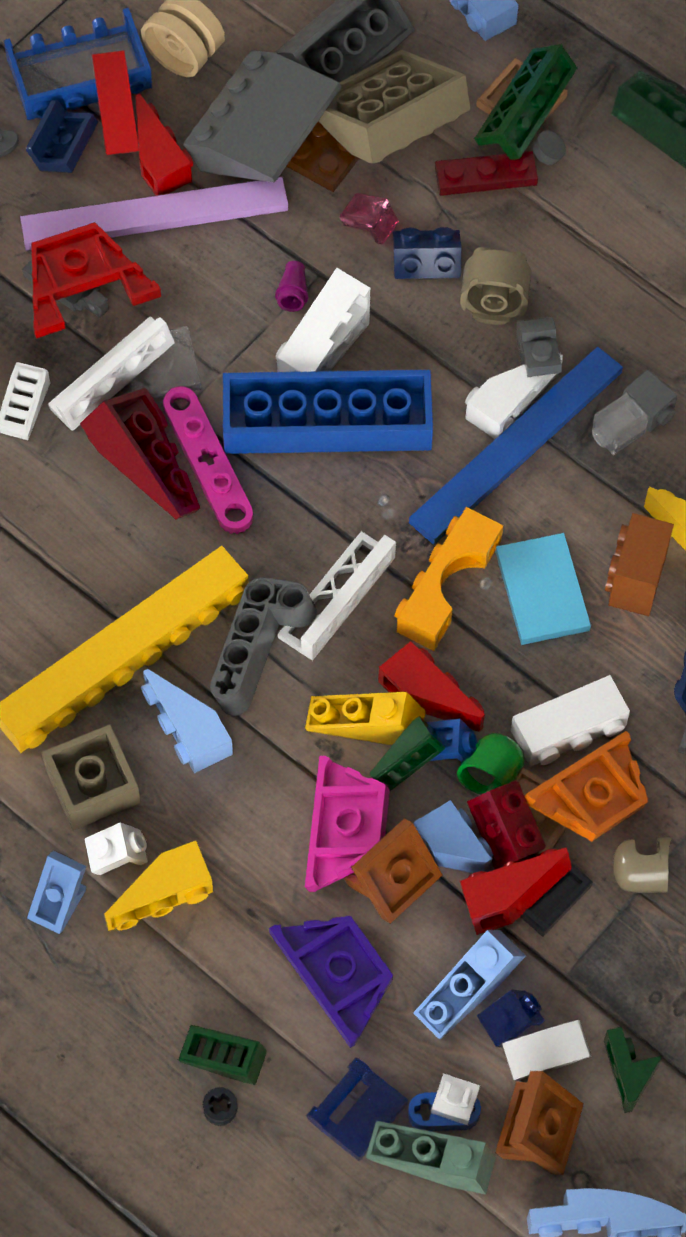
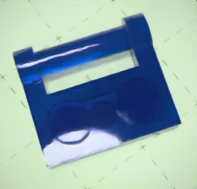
M355 1057L347 1066L349 1071L318 1108L313 1106L306 1117L314 1126L356 1160L360 1161L368 1151L376 1121L391 1124L408 1104V1099L375 1074L366 1063ZM362 1081L368 1086V1089L341 1121L335 1124L329 1117L354 1087Z

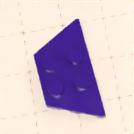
M351 916L336 917L326 922L320 920L304 921V925L281 927L280 924L270 927L269 933L345 1042L350 1048L353 1047L393 980V974Z

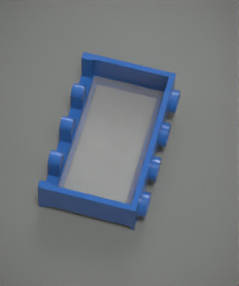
M129 8L123 9V26L107 30L104 18L99 17L92 21V34L76 38L74 28L68 25L61 29V42L45 46L42 35L34 34L30 37L31 49L15 54L10 38L4 40L7 61L25 110L27 121L42 118L51 100H58L65 111L76 110L82 106L98 102L92 54L124 50L131 93L137 94L152 88L151 68Z

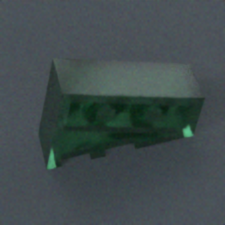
M638 71L619 86L611 114L686 168V94L676 91L678 86Z

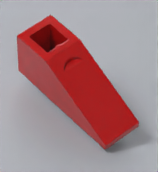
M139 93L135 96L141 176L156 196L169 194L192 182L191 167L194 166L189 152L186 149L181 150L177 145L172 129L168 125L164 127L160 122L155 106L151 102L147 104Z
M410 641L379 667L378 682L389 693L407 692L425 710L427 715L442 720L461 719L472 730L480 732L483 729L485 714L482 705L474 697L470 696L468 698L459 689L460 687L456 679L448 672L443 673L435 665L433 657L426 649H419Z
M567 847L559 850L548 849L537 857L524 861H510L502 868L489 872L478 871L469 875L467 879L460 880L476 935L485 933L487 930H495L513 924L568 873L572 866Z

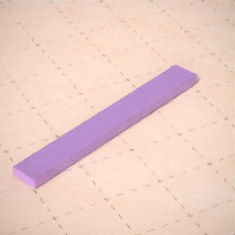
M278 177L275 183L258 180L20 216L25 249L32 250V242L93 222L110 237H118L288 211V201L283 177Z

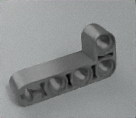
M262 577L253 579L245 587L210 685L211 693L226 714L231 716L243 714L251 705L278 626L305 627L314 621L317 609L307 589L302 584Z

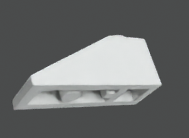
M524 364L487 379L480 388L475 387L468 394L465 400V404H467L466 420L493 439H496L530 407L559 373L527 377Z

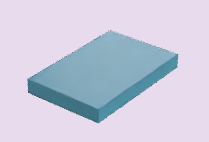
M564 533L496 546L495 553L521 645L590 631V620Z

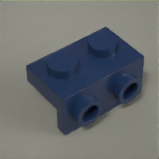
M51 100L26 147V151L40 171L72 173L98 121L93 113L66 112L58 100Z
M439 227L435 230L404 228L401 231H393L394 277L396 279L461 277L462 247L460 230Z

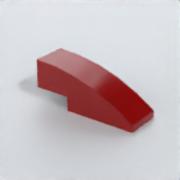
M125 51L92 54L106 155L139 151Z

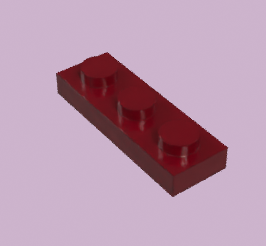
M533 151L524 152L520 159L510 160L506 154L435 161V172L440 196L537 186L538 183Z

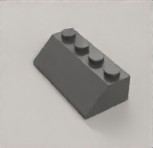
M336 0L275 53L337 82H341L379 62L412 34L415 29L398 0Z

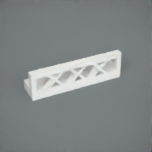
M151 316L148 317L49 402L48 406L51 411L71 431L75 430L103 401L111 399L175 343L166 322L160 317L157 320H154Z
M361 531L310 593L314 604L320 599L333 598L321 614L316 615L314 621L310 623L312 625L301 637V640L290 634L295 629V627L284 626L278 633V638L313 661L395 559L396 542L386 535L377 542ZM362 545L372 550L362 563L356 564L355 553ZM353 572L341 589L335 588L334 579L338 574ZM329 585H330V586H331V590L325 591V590L329 587Z

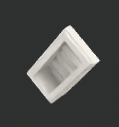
M20 362L15 364L0 410V433L29 440L50 385L49 372L46 369ZM19 391H20V392L32 394L33 397L31 398V397L19 395L18 393H19ZM15 404L29 408V410L25 411L18 408H14L13 406ZM9 416L25 420L24 425L8 421Z

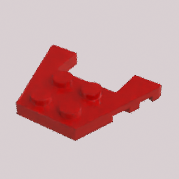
M95 222L31 243L33 327L36 339L65 329V322L56 300L116 280H121L132 306L161 297L160 286L154 280L151 281L136 262L132 263L122 253V248Z

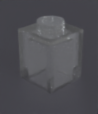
M626 393L594 415L592 435L601 447H606L612 455H615L646 433L649 417Z

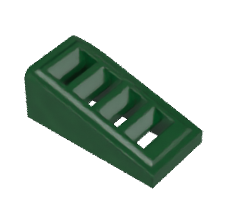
M418 716L404 730L369 774L373 779L386 784L391 791L441 753L446 747L435 730Z
M190 1025L178 1060L193 1067L255 1085L266 1056V1049L259 1041ZM202 1038L206 1039L202 1055L197 1057L196 1053ZM216 1043H219L221 1045L216 1059L213 1061L211 1057ZM234 1048L236 1050L231 1064H226L230 1050Z

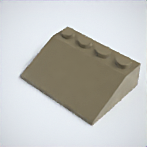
M400 50L339 82L342 88L318 121L351 155L368 163H378L389 154L408 147L411 142L422 136L432 134L435 129L457 120L460 115L470 111L466 75L407 51Z

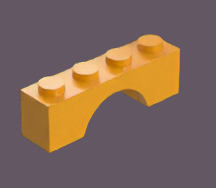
M468 507L465 508L460 518L457 516L453 517L446 531L448 537L443 545L438 543L434 547L429 558L431 564L427 571L421 570L412 585L414 592L409 600L403 598L396 609L394 617L398 618L397 633L435 651L451 625L453 608L445 600L441 591L443 583L450 575L465 568L485 569L495 553L496 546H499L502 541V524Z

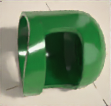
M499 733L488 734L477 742L473 755L463 760L457 771L458 780L470 791L479 795L484 794L518 778L524 766V753L521 747L510 737ZM467 767L482 769L495 779L490 785H482L470 775Z

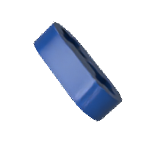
M437 1092L418 1094L409 1103V1122L414 1128L420 1130H467L474 1127L480 1119L481 1104L478 1098H476L474 1111H472L468 1125L435 1114H430V1119L425 1121L422 1120L421 1114H415L414 1111H419L421 1104H428L429 1110H431Z

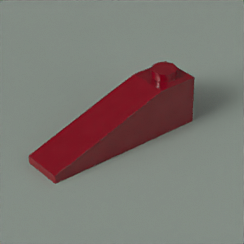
M146 388L103 401L80 423L89 441L95 446L97 451L174 519L177 520L200 509L189 477L184 470L179 468L175 456L179 453L175 443H169L164 429L168 426L166 418Z

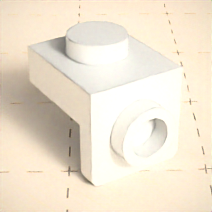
M120 822L85 838L92 873L102 875L128 862L140 866L147 863L145 852L147 843L145 837L137 828Z

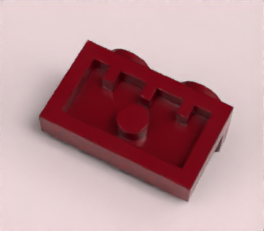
M515 780L467 801L481 837L485 839L492 850L493 856L491 861L495 869L503 867L510 861L515 862L546 848L518 781Z

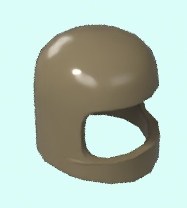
M658 837L657 852L653 855L638 853L634 839L621 842L617 846L613 857V874L618 886L627 892L667 893L668 856L671 837Z

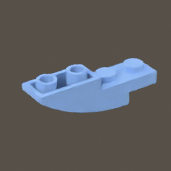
M568 1189L563 1198L564 1206L529 1209L527 1217L529 1234L539 1233V1237H558L562 1235L563 1230L578 1229L579 1234H591L601 1231V1226H606L608 1237H681V1233H686L685 1213L652 1198L610 1189Z

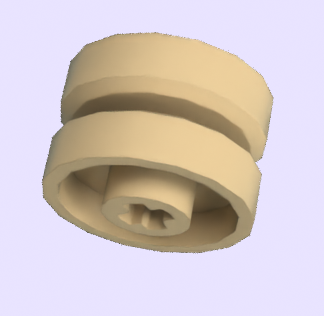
M165 0L158 9V12L154 13L141 28V38L151 55L166 69L183 77L195 76L207 62V57H212L225 41V34L220 21L199 0Z

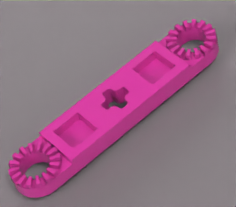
M187 387L170 389L165 394L163 400L165 415L168 417L212 511H214L224 531H228L229 534L244 533L253 522L252 506L196 394ZM177 398L179 400L183 398V400L189 401L190 406L185 410H176L171 406V403L173 404ZM208 454L210 458H213L214 464L208 465L206 462H202V456ZM231 509H241L245 514L241 521L232 522L226 518V514H228V511H232Z

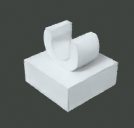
M443 1073L431 1113L468 1125L480 1085Z

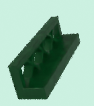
M562 44L531 50L474 139L479 146L499 143L510 160L521 158L577 70V66Z

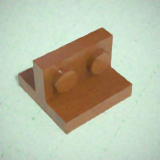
M403 819L351 867L354 873L344 877V880L348 887L370 898L380 917L391 924L443 875L414 824Z
M530 1071L527 1082H516L495 1153L502 1159L532 1161L550 1174L563 1175L584 1103L543 1071Z

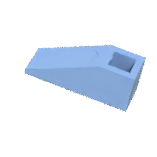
M151 670L143 671L145 685L141 686L142 693L150 706L155 704L161 713L157 716L164 733L166 735L172 733L177 744L174 745V749L183 765L189 763L193 772L196 773L233 755L232 739L215 710Z
M487 930L414 1011L415 1016L439 1040L442 1039L490 995L526 955L502 931Z

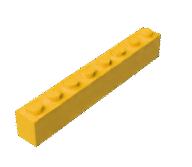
M220 546L0 701V729L20 753L28 748H36L43 743L47 734L57 727L63 728L70 724L76 717V714L82 709L98 704L110 689L116 685L122 686L133 677L134 672L144 665L150 666L160 659L163 652L172 645L178 646L185 642L193 630L200 625L205 626L213 622L219 615V612L228 605L238 604L245 587L249 583L248 574L226 549Z

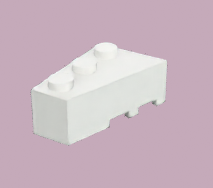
M336 268L289 340L284 342L276 354L277 372L331 371L369 325L370 287Z

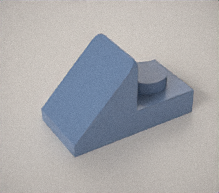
M56 851L51 852L47 856L27 919L60 934L86 891V886L81 884L86 866Z

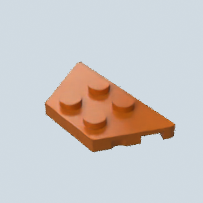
M627 731L621 733L526 793L525 798L529 807L590 841H594L643 809L649 801L645 787L640 782L637 760L632 761L628 746L631 742L630 734Z

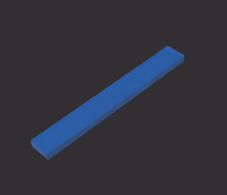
M597 346L409 517V524L435 545L446 534L447 528L454 516L460 518L466 507L473 510L622 373L623 366Z

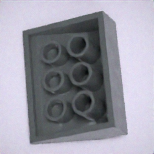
M251 50L183 144L200 172L275 183L342 87L339 82L277 53Z

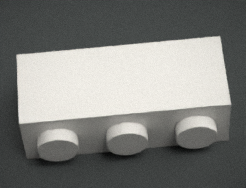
M609 675L513 716L511 732L517 744L521 747L530 767L538 763L547 765L557 760L561 753L571 749L574 751L582 750L588 747L594 739L603 735L606 737L617 735L627 725L630 710L612 677Z

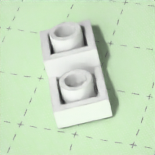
M580 1020L554 1026L502 1043L514 1080L529 1077L530 1071L544 1072L592 1057Z

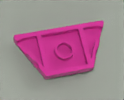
M319 756L305 888L309 892H316L354 873L351 867L386 834L390 794L386 784L373 778H366L360 772L350 767L345 768L336 764L327 756Z

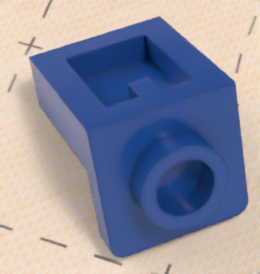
M461 719L427 722L435 730L446 747L430 761L458 759L462 763L463 760L473 755V752L476 750L477 737L474 731Z

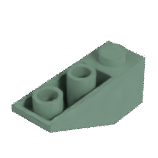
M376 1121L366 1155L368 1160L451 1188L486 1194L496 1159L486 1142Z

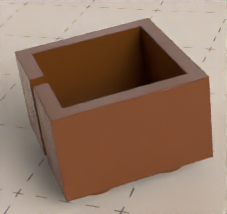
M632 513L629 526L622 524L617 540L616 552L611 560L605 591L611 593L608 606L650 616L674 524Z

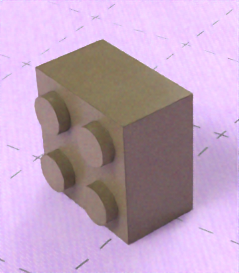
M110 724L42 751L45 769L73 831L141 803L138 785Z

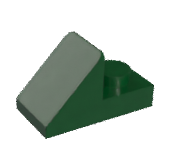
M617 1027L606 1031L604 1045L624 1113L633 1111L655 1074L662 1057L657 1056L632 1062V1060L636 1059L632 1039L630 1037L625 1038L622 1027Z

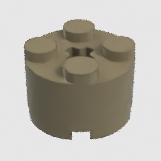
M486 247L475 249L473 256L466 261L464 266L460 304L465 311L467 308L473 313L472 318L492 325L510 323L512 317L519 315V318L524 316L528 308L531 269L525 254L518 251L491 250Z

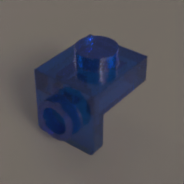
M511 989L477 1015L496 1047H503L502 1043L513 1040L530 1026H539L545 1022L540 1014L542 1008L539 1001L532 993L525 990Z

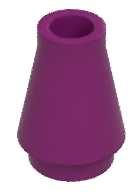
M290 261L286 264L284 274L275 292V298L279 307L285 311H299L308 301L305 265L299 261Z

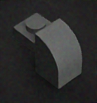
M553 317L517 321V346L521 365L525 364L527 377L562 373V364L556 340V326Z

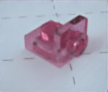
M360 193L354 195L339 216L344 226L370 231L377 244H384L398 224V219L387 199Z

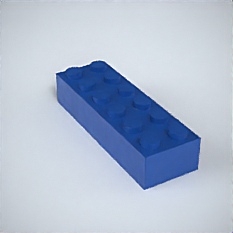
M431 370L223 373V439L225 454L432 450Z

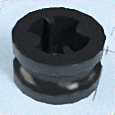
M216 1087L205 1095L203 1099V1112L206 1119L211 1124L217 1126L227 1125L234 1120L237 1114V1099L229 1089ZM222 1099H226L227 1108H230L228 1112L221 1110L218 1114H214L213 1105L210 1104L213 1101L219 1103Z

